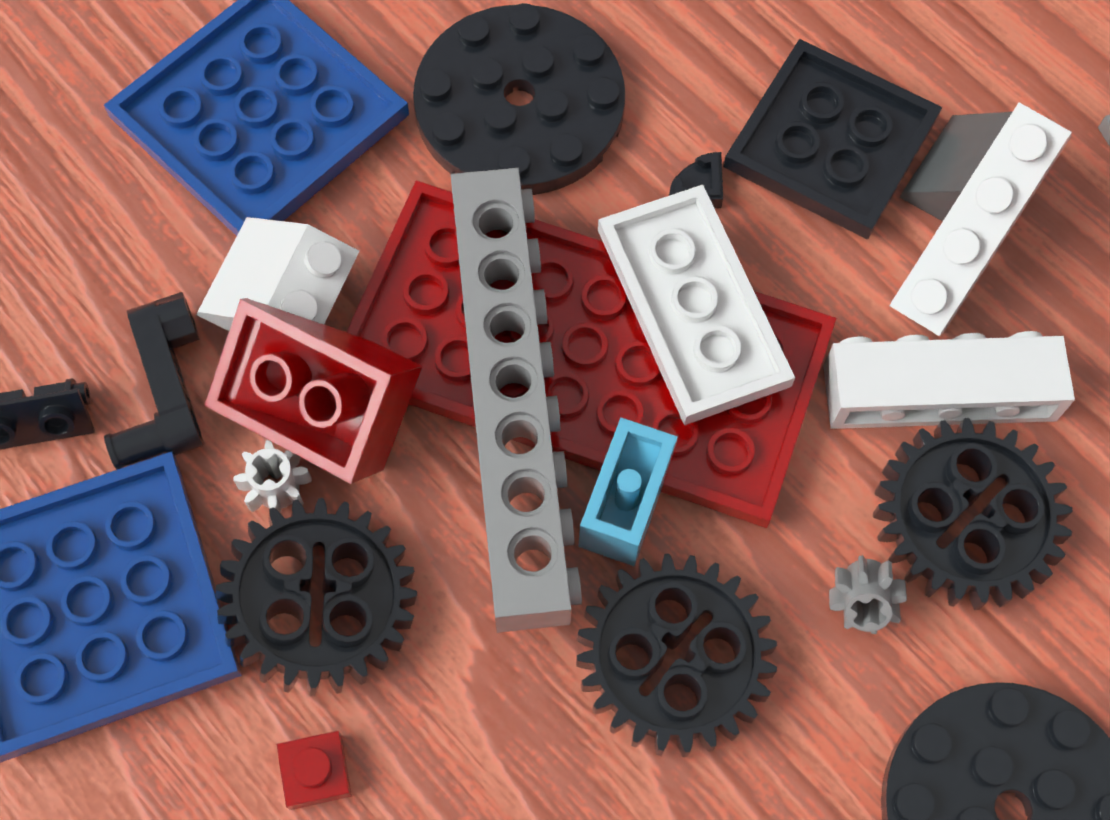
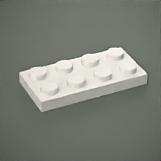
M703 185L598 220V232L684 425L792 387L795 376Z

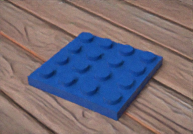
M237 0L104 104L108 116L236 236L247 217L284 221L409 116L408 103L289 0Z
M172 451L0 509V763L242 676L234 647H227L225 642V634L229 631L228 627L224 624H218L217 610L221 608V604L216 599V587L181 471Z

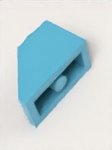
M620 417L580 524L578 547L635 567L672 458L677 436Z

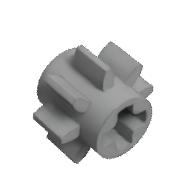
M862 555L858 557V561L849 565L847 569L840 567L835 569V587L829 590L830 610H843L844 628L854 627L861 631L877 634V630L884 628L890 621L894 623L901 621L899 603L907 601L905 580L901 579L893 580L892 562L888 560L880 563L876 560L865 559Z

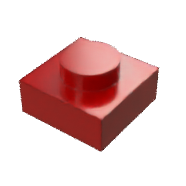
M339 731L276 744L286 808L293 810L352 797L342 735Z

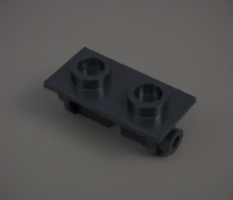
M70 378L62 383L34 387V396L26 397L23 389L0 393V449L94 433L95 429L85 406L91 402L87 383H76L74 378Z

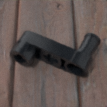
M183 292L127 310L130 326L158 412L154 413V420L114 434L104 435L108 454L116 470L172 451L175 456L204 445L198 421L174 348L200 340L194 318Z

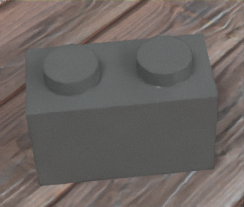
M1012 112L952 115L903 190L900 198L943 221Z

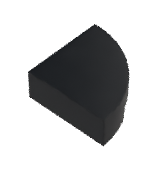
M721 152L707 153L697 157L695 162L688 165L673 179L669 196L703 185L713 207L722 208Z

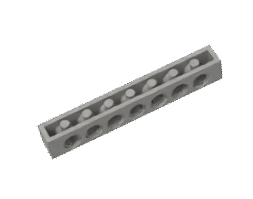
M519 168L451 174L497 633L570 625L571 605L582 604L578 567L566 568L564 546L575 544L571 508L559 509L557 488L567 487V471L564 451H552L550 432L561 430L557 396L546 397L544 378L554 377L551 343H539L537 325L547 324V309L544 289L533 290L531 273L541 272L538 238L527 239L525 223L535 222L532 189H521ZM493 230H502L508 233L501 238H490L485 235ZM497 280H509L515 284L506 290H498L489 286ZM503 331H514L522 336L519 340L512 343H503L494 338ZM518 383L524 385L528 392L520 397L511 398L500 393V390L507 384ZM517 437L528 438L536 445L531 451L524 454L512 453L505 448L507 442ZM521 493L535 494L543 501L540 507L530 512L519 511L510 504L512 499ZM538 550L546 554L550 562L542 570L531 572L522 569L516 563V560L525 551Z

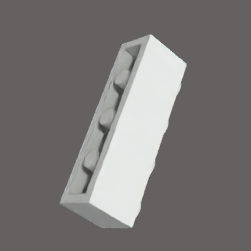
M1019 102L889 306L936 335L940 336L943 334L1071 138L1072 132Z
M1037 331L1019 332L1008 338H986L981 333H966L946 340H929L924 335H908L896 341L873 342L868 337H851L842 340L840 343H833L823 366L830 429L935 426L943 420H946L949 425H960L964 418H970L972 424H987L989 421L994 423L1055 422L1075 401L1064 336H1042Z

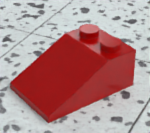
M242 298L239 301L204 406L352 484L384 470L423 366L373 341L248 298Z

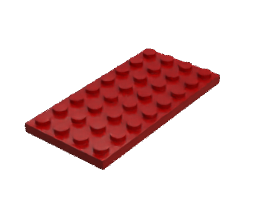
M416 180L346 332L373 341L423 366L409 405L476 428L453 194L450 191ZM536 219L534 223H525L527 239L538 238L541 272L531 273L533 290L544 289L546 299L547 324L537 325L539 343L550 342L552 348L554 377L544 378L546 397L557 396L561 430L550 432L552 451H564L565 459L601 471L620 417L677 436V442L661 492L767 528L837 318L754 291L795 376L792 387L684 425L603 241ZM493 230L485 235L490 238H501L508 233L502 230ZM497 280L489 286L498 290H506L515 284L509 280ZM503 331L494 338L503 343H512L519 340L522 336L514 331ZM518 383L507 384L500 390V393L511 398L520 397L528 392L524 385ZM517 437L511 439L533 448L536 446L528 438Z

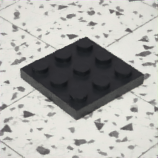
M799 39L726 154L723 167L868 240L938 119L942 107Z

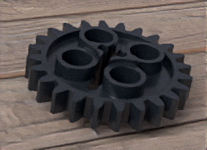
M964 418L957 432L954 433L946 420L940 421L934 430V437L922 428L913 439L914 446L903 442L895 453L898 461L889 459L884 467L882 474L888 480L880 481L874 494L887 502L878 504L873 512V518L890 522V524L882 529L877 538L880 542H896L898 547L888 560L890 562L898 563L907 560L911 564L904 578L907 583L921 575L928 579L925 596L931 597L940 587L948 589L947 598L949 606L954 607L964 594L967 593L974 610H980L987 603L990 593L994 602L1000 608L1012 600V591L1022 599L1034 590L1033 581L1043 584L1053 574L1048 565L1055 566L1065 557L1066 554L1056 544H1063L1072 536V531L1058 524V522L1065 520L1073 510L1068 505L1055 503V499L1067 489L1065 483H1048L1046 476L1056 466L1053 462L1036 465L1032 461L1038 450V445L1032 444L1022 451L1015 447L1018 431L1013 429L1001 440L996 438V428L993 421H989L981 433H975L970 418ZM963 464L973 468L978 474L980 481L973 482L962 477L958 472L957 465ZM997 478H1004L1007 483L1006 486L988 503L982 512L975 516L946 548L938 547L937 539L955 523L965 510L969 509ZM925 502L935 506L941 514L942 521L935 522L925 518L919 511L917 504ZM1006 503L1017 507L1022 512L1025 523L1015 522L1010 519L1004 512L1002 505ZM969 542L981 547L986 554L987 563H978L970 559L965 552L964 543Z
M319 498L314 513L306 514L300 501L293 500L292 517L285 519L274 507L270 508V527L266 529L252 520L248 523V535L252 543L239 539H233L231 542V552L239 561H221L220 573L231 582L216 585V599L230 604L217 610L218 624H236L225 634L227 647H233L246 643L240 655V665L246 667L260 659L263 662L260 671L261 682L265 683L278 671L284 674V692L289 693L297 679L300 678L306 679L309 695L315 696L320 680L329 679L333 690L338 694L342 692L345 674L350 673L362 685L366 683L368 676L367 662L381 670L387 667L389 659L382 647L395 651H400L404 638L396 629H410L414 615L402 608L414 605L417 598V591L402 586L412 581L415 571L414 567L396 566L403 559L406 548L404 545L386 548L385 545L391 532L389 526L380 528L374 533L369 530L371 512L367 511L356 521L348 519V502L344 501L334 515L327 514L324 498ZM320 545L325 550L322 589L324 601L321 616V644L318 647H313L309 643L310 590L313 571V548ZM290 556L298 559L302 563L303 568L295 574L286 575L276 571L272 567V563L280 557ZM340 559H355L362 565L364 571L357 576L348 577L338 573L333 564ZM286 613L296 617L300 621L301 626L297 631L284 635L273 631L267 623L274 616ZM349 615L359 620L363 629L356 635L344 636L334 631L330 623L338 616Z
M664 554L661 569L656 572L653 571L645 558L640 559L637 579L634 580L622 569L617 571L618 592L604 585L599 587L598 597L605 606V609L596 606H587L585 609L584 617L596 628H585L578 631L577 641L584 646L593 648V650L577 655L576 667L594 670V673L582 680V692H601L602 695L594 703L592 711L595 715L610 709L616 713L610 726V732L613 734L620 731L627 724L633 727L634 732L631 746L635 748L642 743L646 735L655 737L656 755L662 756L669 740H677L682 757H688L691 752L693 739L699 738L704 748L711 752L716 747V730H719L725 737L733 741L739 734L734 717L736 716L742 721L751 724L758 715L748 699L756 702H766L771 693L763 684L757 681V679L773 678L777 672V666L761 660V657L773 653L777 647V641L759 638V634L770 624V616L752 617L750 612L759 597L757 594H752L739 599L735 593L741 578L737 575L723 585L717 581L719 564L716 562L703 575L697 573L696 558L693 555L689 556L683 570L675 569L670 554ZM674 600L686 609L688 617L679 623H668L660 618L655 606L661 601ZM703 613H709L712 616V621L691 641L685 659L679 658L675 660L654 690L648 696L641 695L639 688L660 668L667 648L675 649L688 634L697 619ZM710 639H722L733 648L735 658L733 661L725 664L716 663L705 654L703 644ZM625 645H637L648 654L649 664L638 670L627 669L617 660V650ZM683 684L695 693L697 704L691 710H676L666 702L664 690L670 685Z

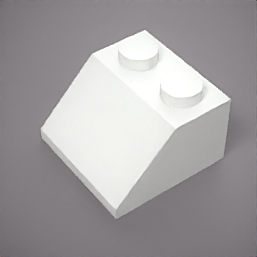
M247 217L196 315L230 331L240 299L248 298L324 324L355 262L359 250L309 224Z

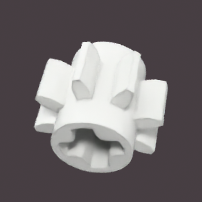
M266 440L265 449H261L253 455L245 451L242 453L246 462L245 473L234 476L233 481L239 490L250 491L246 495L244 502L251 512L257 510L262 504L267 508L274 507L280 513L281 509L292 504L293 500H299L302 505L304 504L299 494V485L311 482L312 478L308 468L296 467L301 457L288 450L283 453L275 449L270 440ZM268 475L276 479L283 476L282 480H280L278 483H275L270 479L263 482V480Z

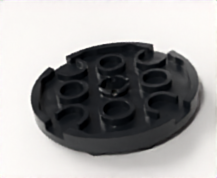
M527 3L485 9L464 17L446 29L433 42L422 58L417 70L413 92L415 116L421 138L428 151L450 174H454L455 172L466 173L519 168L521 189H532L533 195L561 189L578 181L595 169L603 161V154L610 147L615 137L619 135L625 106V85L622 71L615 55L606 42L589 26L568 14ZM514 87H518L519 91L532 95L533 100L524 106H516L509 103L506 97L513 92Z
M998 682L965 687L944 696L925 709L908 725L899 737L889 757L883 778L881 794L882 820H999L995 812V801L1001 793L1010 792L1015 793V797L1022 802L1025 815L1028 816L1027 820H1110V738L1101 727L1076 706L1045 690L1027 685Z

